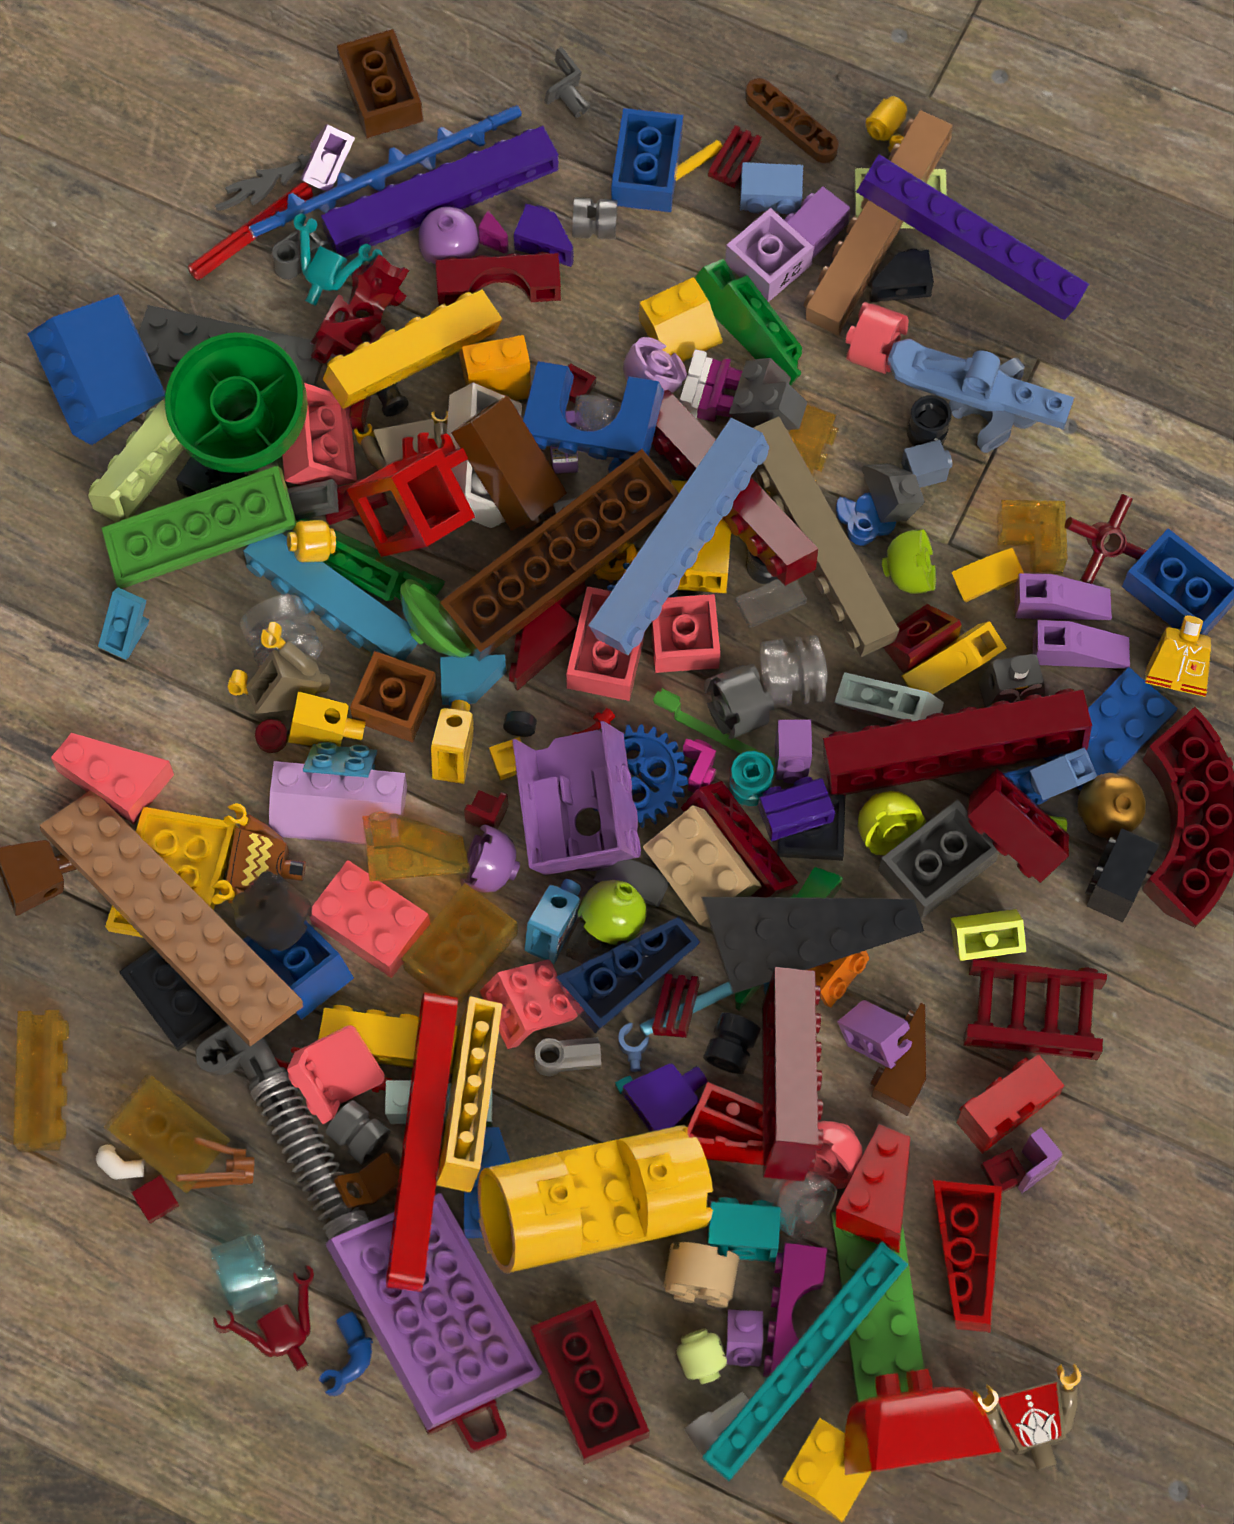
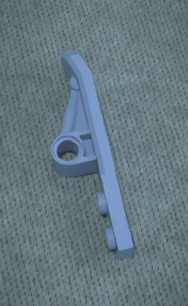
M908 338L893 343L887 361L894 378L912 388L985 411H1006L1063 430L1074 401L1072 396L1007 376L999 370L1000 359L988 351H976L972 358L963 359L925 347Z

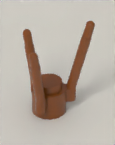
M196 1137L194 1138L196 1144L231 1155L233 1159H226L225 1172L178 1174L175 1177L177 1181H195L182 1184L183 1190L253 1184L254 1157H247L246 1149H236Z

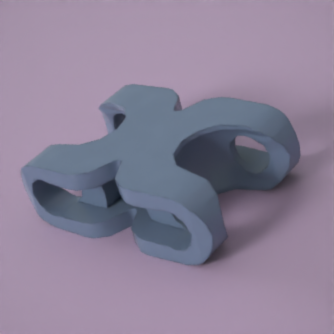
M1013 358L999 366V370L1007 376L1021 380L1025 365L1020 359ZM953 400L949 402L951 414L955 418L960 419L970 414H977L987 420L988 425L980 431L976 443L983 453H988L1007 442L1011 435L1012 426L1027 429L1038 422L1006 411H985Z

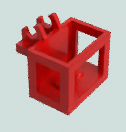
M428 432L419 433L417 435L418 453L413 448L414 438H403V459L393 461L346 489L381 557L427 547L475 518L451 470L466 461L468 457L463 447L456 449L449 434L440 435L442 444L438 448L434 439L428 438ZM391 490L407 523L403 526L404 529L387 538L366 497Z

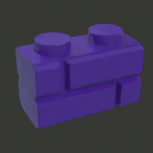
M804 777L797 780L793 787L783 790L780 786L772 787L764 791L763 796L759 797V812L771 841L831 823L834 820V807L822 778L813 780L812 777Z

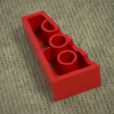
M933 1180L955 1327L961 1330L991 1333L1002 1207V1187Z

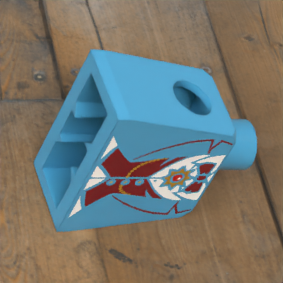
M565 879L560 888L554 885L548 886L527 923L525 952L543 960H550L552 964H555L578 916L580 903L578 894L581 891L579 884Z

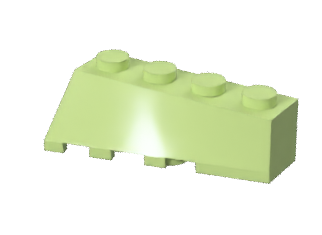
M164 400L156 408L153 407L148 411L140 429L131 433L123 451L111 459L108 464V470L101 479H96L90 487L88 496L93 509L114 522H119L133 516L183 451V447L169 426Z

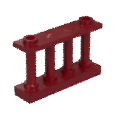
M994 957L972 960L969 975L980 976L977 1021L973 1022V1024H968L966 1027L963 1046L1089 1060L1099 1059L1103 1052V1038H1094V1034L1091 1033L1094 989L1102 990L1107 981V974L1098 973L1097 969L1089 967L1079 968L1076 971L998 962V959ZM993 978L1013 980L1011 1023L1007 1028L994 1027V1024L990 1022ZM1027 982L1047 984L1044 1028L1040 1032L1027 1030V1027L1024 1026ZM1060 985L1080 987L1078 1032L1074 1033V1035L1061 1034V1031L1058 1030Z

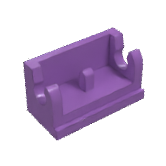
M862 1000L837 1021L848 1047L890 1069L896 1065L895 1061L904 1055L912 1045V1041L906 1039L897 1046L898 1039L905 1035L910 1028L906 1020L866 1000Z

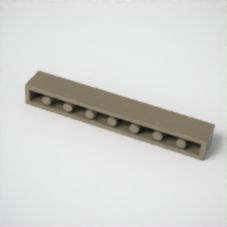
M780 417L754 427L753 429L763 433L770 448L765 461L756 468L757 480L763 489L767 488L771 499L818 548L816 570L813 571L816 576L815 583L819 592L822 595L826 594L834 619L837 622H842L846 630L845 637L849 646L852 649L856 648L860 657H863L895 642L899 628Z

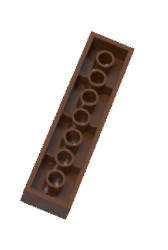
M643 449L639 450L439 603V613L477 660L481 661L657 526L679 492Z

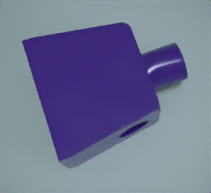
M670 1063L623 1085L622 1095L648 1131L653 1132L683 1125L694 1114L699 1103V1099L694 1091L705 1085L708 1080L698 1066L681 1075L677 1068Z

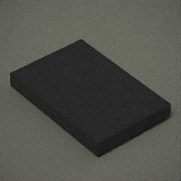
M151 948L119 971L120 975L177 1051L184 1048L222 1020L211 1006L154 948Z

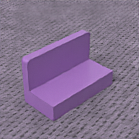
M1039 1128L1030 1135L1022 1149V1153L1034 1168L1027 1172L1018 1187L1021 1193H1024L1052 1172L1063 1156L1042 1128Z

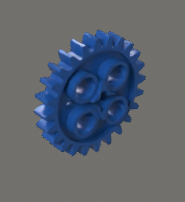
M640 724L637 732H632L630 725H626L624 734L626 754L632 750L640 752L637 758L627 759L629 772L634 775L631 778L632 796L637 793L646 794V797L641 802H634L639 825L641 828H644L645 819L650 818L652 823L656 825L657 814L660 813L668 818L669 815L666 808L668 806L678 808L675 797H685L684 790L679 786L688 785V779L683 775L688 772L687 764L682 763L685 760L683 752H677L679 749L677 742L674 741L668 744L669 737L666 732L657 738L656 727H653L647 734L643 724ZM663 768L666 770L660 777L650 776L654 769ZM641 774L643 782L635 776ZM648 786H651L659 790L655 793L648 788Z

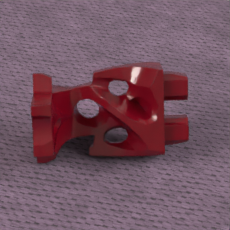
M378 255L368 265H361L351 274L353 280L352 292L348 304L341 295L336 297L310 342L314 345L311 358L325 364L330 356L343 355L345 357L353 353L359 345L364 343L361 340L362 334L369 336L370 344L379 340L386 330V327L381 324L383 312L390 305L399 306L407 297V295L400 291L399 287L409 270L405 267H395L386 258ZM362 310L368 312L370 316L357 318L356 313ZM338 311H342L341 320L337 323L335 315Z

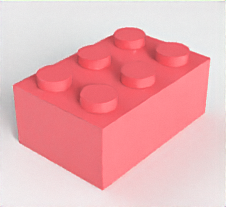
M587 587L566 673L567 689L630 701L644 636L641 643L634 647L629 655L598 640L588 625L612 591Z
M349 860L346 861L308 911L312 925L390 978L395 975L431 927L428 913Z

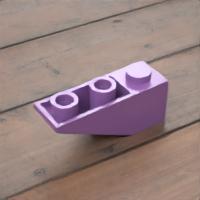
M1019 573L1014 588L1015 618L1111 620L1112 618L1111 592L1109 588L1053 574Z
M1037 621L1033 632V654L1037 655L1039 665L1123 669L1130 667L1129 637L1071 621Z

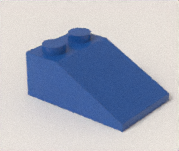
M290 904L243 939L302 999L303 1007L295 1013L301 1020L354 979L341 955Z

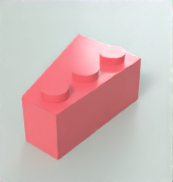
M74 733L67 737L51 757L57 772L86 792L91 790L100 796L116 813L132 824H135L140 818L143 807H149L174 776L168 760Z

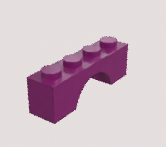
M785 1243L783 1253L777 1252L774 1273L781 1274L780 1286H773L771 1307L777 1308L776 1322L769 1321L767 1342L773 1343L772 1356H765L763 1377H769L799 1341L792 1325V1310L804 1295L822 1288L827 1248ZM813 1381L804 1392L810 1393Z

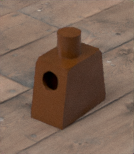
M48 840L0 847V877L15 916L61 894L64 891V878L62 874L77 870L63 854L54 855Z

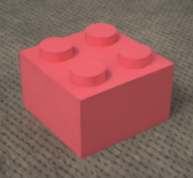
M715 594L668 597L662 605L658 618L651 621L655 673L719 669L720 644Z

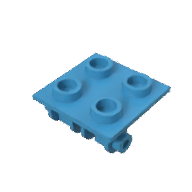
M332 742L313 744L303 767V772L369 778L371 770H375L374 761L377 750L369 749L364 745L339 747Z

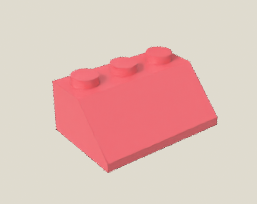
M304 383L308 401L307 415L298 438L288 451L282 455L285 481L300 486L333 479L337 485L357 481L352 427L349 418L350 406L342 409L332 392Z

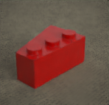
M1039 1054L1031 1060L1027 1057L1023 1058L1011 1069L1013 1071L1004 1079L1001 1077L997 1078L987 1086L985 1092L976 1098H971L960 1107L961 1114L956 1123L982 1154L1060 1095L1065 1087Z
M879 1124L836 1206L837 1228L878 1245L882 1242L897 1253H900L910 1159L909 1136Z

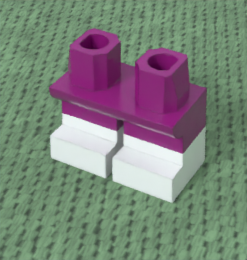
M695 349L680 397V402L695 418L715 422L717 415L731 417L729 412L734 397L725 395L724 391L725 388L736 391L742 374L741 370L730 367L731 359L715 360L707 357V352Z

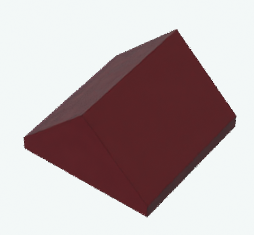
M926 604L896 624L899 632L895 642L883 648L904 674L957 639L962 624L959 619Z

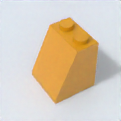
M524 335L461 347L459 357L466 386L473 382L503 396L508 395L510 399L515 401L529 398L531 370Z

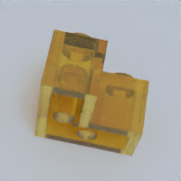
M1001 500L997 514L998 545H1029L1030 574H1063L1068 559L1067 531L1064 527L1066 521L1065 501Z

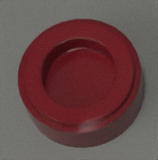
M267 719L257 726L255 739L262 751L276 753L286 746L288 733L281 721Z

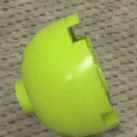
M924 529L910 530L897 536L888 547L887 557L882 559L884 575L886 577L891 576L895 586L910 594L926 593L935 590L936 586L935 565L931 566L930 555H933L929 537Z
M609 879L601 881L589 889L579 905L577 914L579 918L582 914L583 919L586 921L583 927L587 932L598 940L617 945L619 940H628L627 942L638 938L647 912L643 897L632 885L627 882Z

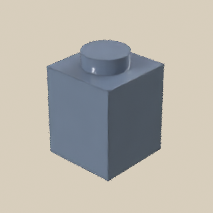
M937 440L904 449L901 464L904 470L915 474L921 488L947 481L949 469L952 468V458L950 452L943 449L941 441Z

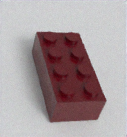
M596 1300L530 1327L531 1335L584 1465L649 1438V1428Z

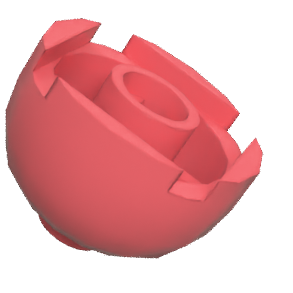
M831 1121L818 1122V1129H823V1145L821 1150H816L814 1169H809L807 1174L815 1179L817 1172L828 1180L825 1185L830 1188H846L863 1156L862 1145L853 1129L848 1125Z

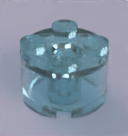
M249 1233L210 1249L212 1260H216L219 1266L216 1273L229 1305L233 1307L234 1315L274 1299V1295L278 1293L277 1286L279 1284L272 1266L265 1267L264 1262H266L264 1256L266 1251L259 1234L252 1236Z

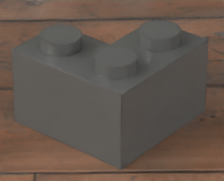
M771 358L749 360L745 362L729 415L751 428L780 417L786 430H794L800 428L808 402L789 384L791 377Z

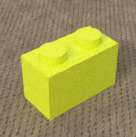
M1017 909L951 918L954 951L960 961L1026 952L1024 923Z

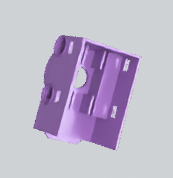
M604 721L601 722L602 732L594 730L555 738L548 748L534 750L516 739L513 740L529 868L543 875L576 869L596 871L609 867L618 861L638 858L641 855V845L637 834L638 815L632 799V780L628 769L624 734ZM586 808H594L600 814L601 828L596 834L591 836L581 835L576 828V818Z

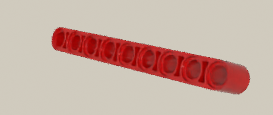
M423 992L386 1274V1287L422 1292L424 1285L458 997L429 992Z

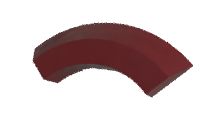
M1196 707L1191 709L1148 747L1143 758V762L1151 769L1164 791L1170 812L1171 833L1165 859L1160 867L1149 877L1142 891L1166 915L1194 928L1211 912L1224 893L1234 873L1233 762L1231 757L1228 758L1220 742L1221 738Z

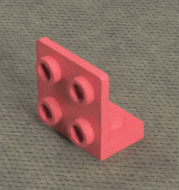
M550 960L497 972L480 990L484 1000L502 1004L499 1032L507 1049L518 1047L534 1031L573 1021L577 1017L576 1011L555 979L558 974Z

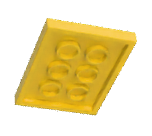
M143 807L135 832L214 911L215 904L211 898L219 894L220 890L213 889L211 886L224 878L231 855L235 828H239L238 825L230 826L220 819ZM111 906L105 925L109 932L142 937Z

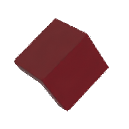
M478 790L472 804H467L464 809L465 822L478 828L482 825H487L498 829L509 807L508 794L501 792L497 798Z

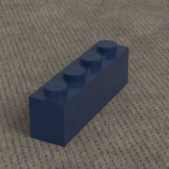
M677 917L640 935L634 940L555 977L573 1009L596 1034L700 944V941L680 917Z

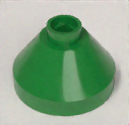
M225 333L209 338L193 347L174 368L165 393L166 417L180 445L197 462L222 472H248L264 467L280 458L298 438L307 415L306 387L294 361L276 343L251 333Z

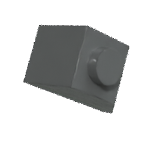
M891 463L870 464L862 467L881 523L907 521L925 503L915 474Z

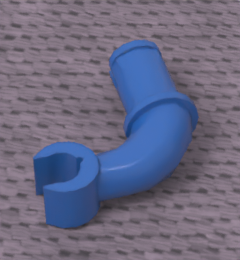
M349 1312L336 1320L349 1347L347 1353L350 1355V1359L341 1370L329 1369L321 1374L319 1381L322 1384L330 1379L336 1380L335 1386L325 1391L329 1396L336 1397L342 1394L346 1384L360 1377L370 1364L373 1340L371 1337L367 1338L354 1312Z

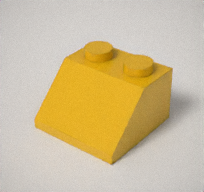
M694 277L639 302V321L649 338L665 344L666 347L662 350L670 356L675 352L682 362L692 358L695 349L706 351L722 343V337L709 300Z
M819 1418L781 1485L838 1521L843 1522L871 1472L845 1475V1433Z

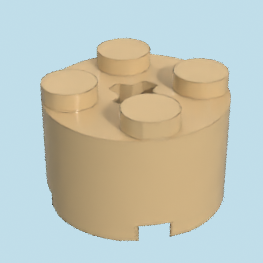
M680 1242L678 1247L672 1243L663 1284L664 1288H666L665 1292L674 1294V1299L681 1302L694 1303L695 1298L707 1300L708 1305L726 1308L728 1301L732 1300L739 1256L730 1251H727L726 1257L720 1256L717 1252V1247L704 1244Z

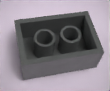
M958 800L881 858L878 871L902 899H914L921 920L995 863L999 855V851L992 843L994 840L985 832L983 834L978 833L969 824L968 811Z

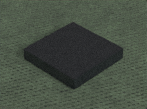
M828 794L835 811L833 822L778 839L777 855L786 858L843 861L846 795Z

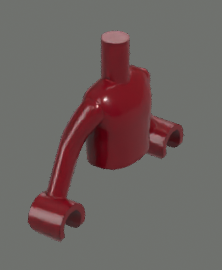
M305 1265V1270L310 1276L305 1281L299 1280L296 1273L293 1272V1282L298 1287L299 1322L294 1317L288 1304H285L256 1321L264 1339L236 1322L233 1313L229 1310H226V1315L230 1323L226 1326H221L217 1323L216 1318L213 1317L214 1329L223 1334L233 1331L250 1342L267 1357H280L287 1354L297 1372L303 1370L309 1364L299 1347L305 1343L311 1331L308 1287L313 1282V1269Z

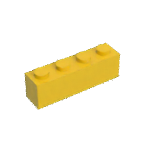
M334 1005L333 1009L324 1007L318 1040L351 1025L355 1027L377 1063L412 1068L419 1017L411 1014H401L399 1018L386 1016L385 1012L369 1009L366 1013L354 1012L353 1008L345 1005ZM456 1025L450 1064V1073L452 1074L459 1034L458 1026Z

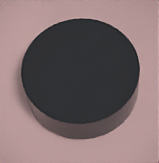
M511 711L505 715L503 729L514 736L529 737L535 733L537 720L530 713Z

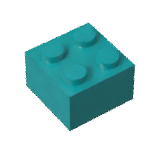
M719 1198L718 1202H711L710 1207L713 1212L708 1224L707 1245L717 1247V1252L720 1256L726 1257L727 1251L737 1254L739 1260L775 1262L779 1249L781 1207H773V1202L764 1200L753 1201V1205L739 1204V1200L734 1198Z

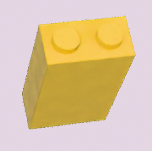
M671 480V484L679 493L687 483V481ZM723 519L716 526L712 539L709 542H705L699 551L695 564L687 569L680 579L677 590L726 593L731 531Z

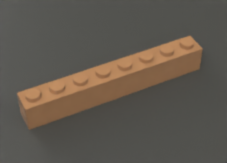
M920 110L915 120L910 119L906 124L903 132L905 137L901 144L896 143L894 145L889 160L927 183L951 141L953 125ZM865 197L861 204L863 210L858 217L854 216L851 219L845 241L837 243L832 255L834 260L830 267L824 266L818 278L819 286L816 291L811 290L808 293L803 306L806 308L807 321L838 336L903 225L902 220Z

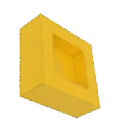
M514 739L489 747V752L500 780L517 775L513 748Z

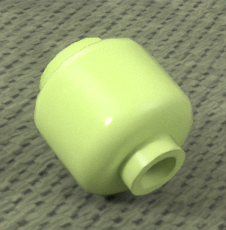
M707 1329L697 1330L681 1338L682 1343L677 1347L676 1352L686 1378L699 1379L701 1384L720 1378L719 1371L726 1366L727 1358L719 1336L715 1333H708Z

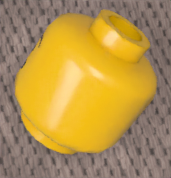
M323 520L299 521L296 523L293 532H288L287 534L288 551H293L295 558L299 562L326 561L330 554L335 552V531L333 528H329L328 524Z

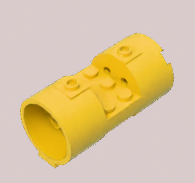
M681 1125L484 1168L480 1173L478 1182L480 1219L478 1221L487 1253H491L495 1263L502 1272L511 1273L705 1228L710 1223L713 1212L711 1207H707V1193L713 1192L711 1176L698 1139L696 1137L689 1138L687 1127Z

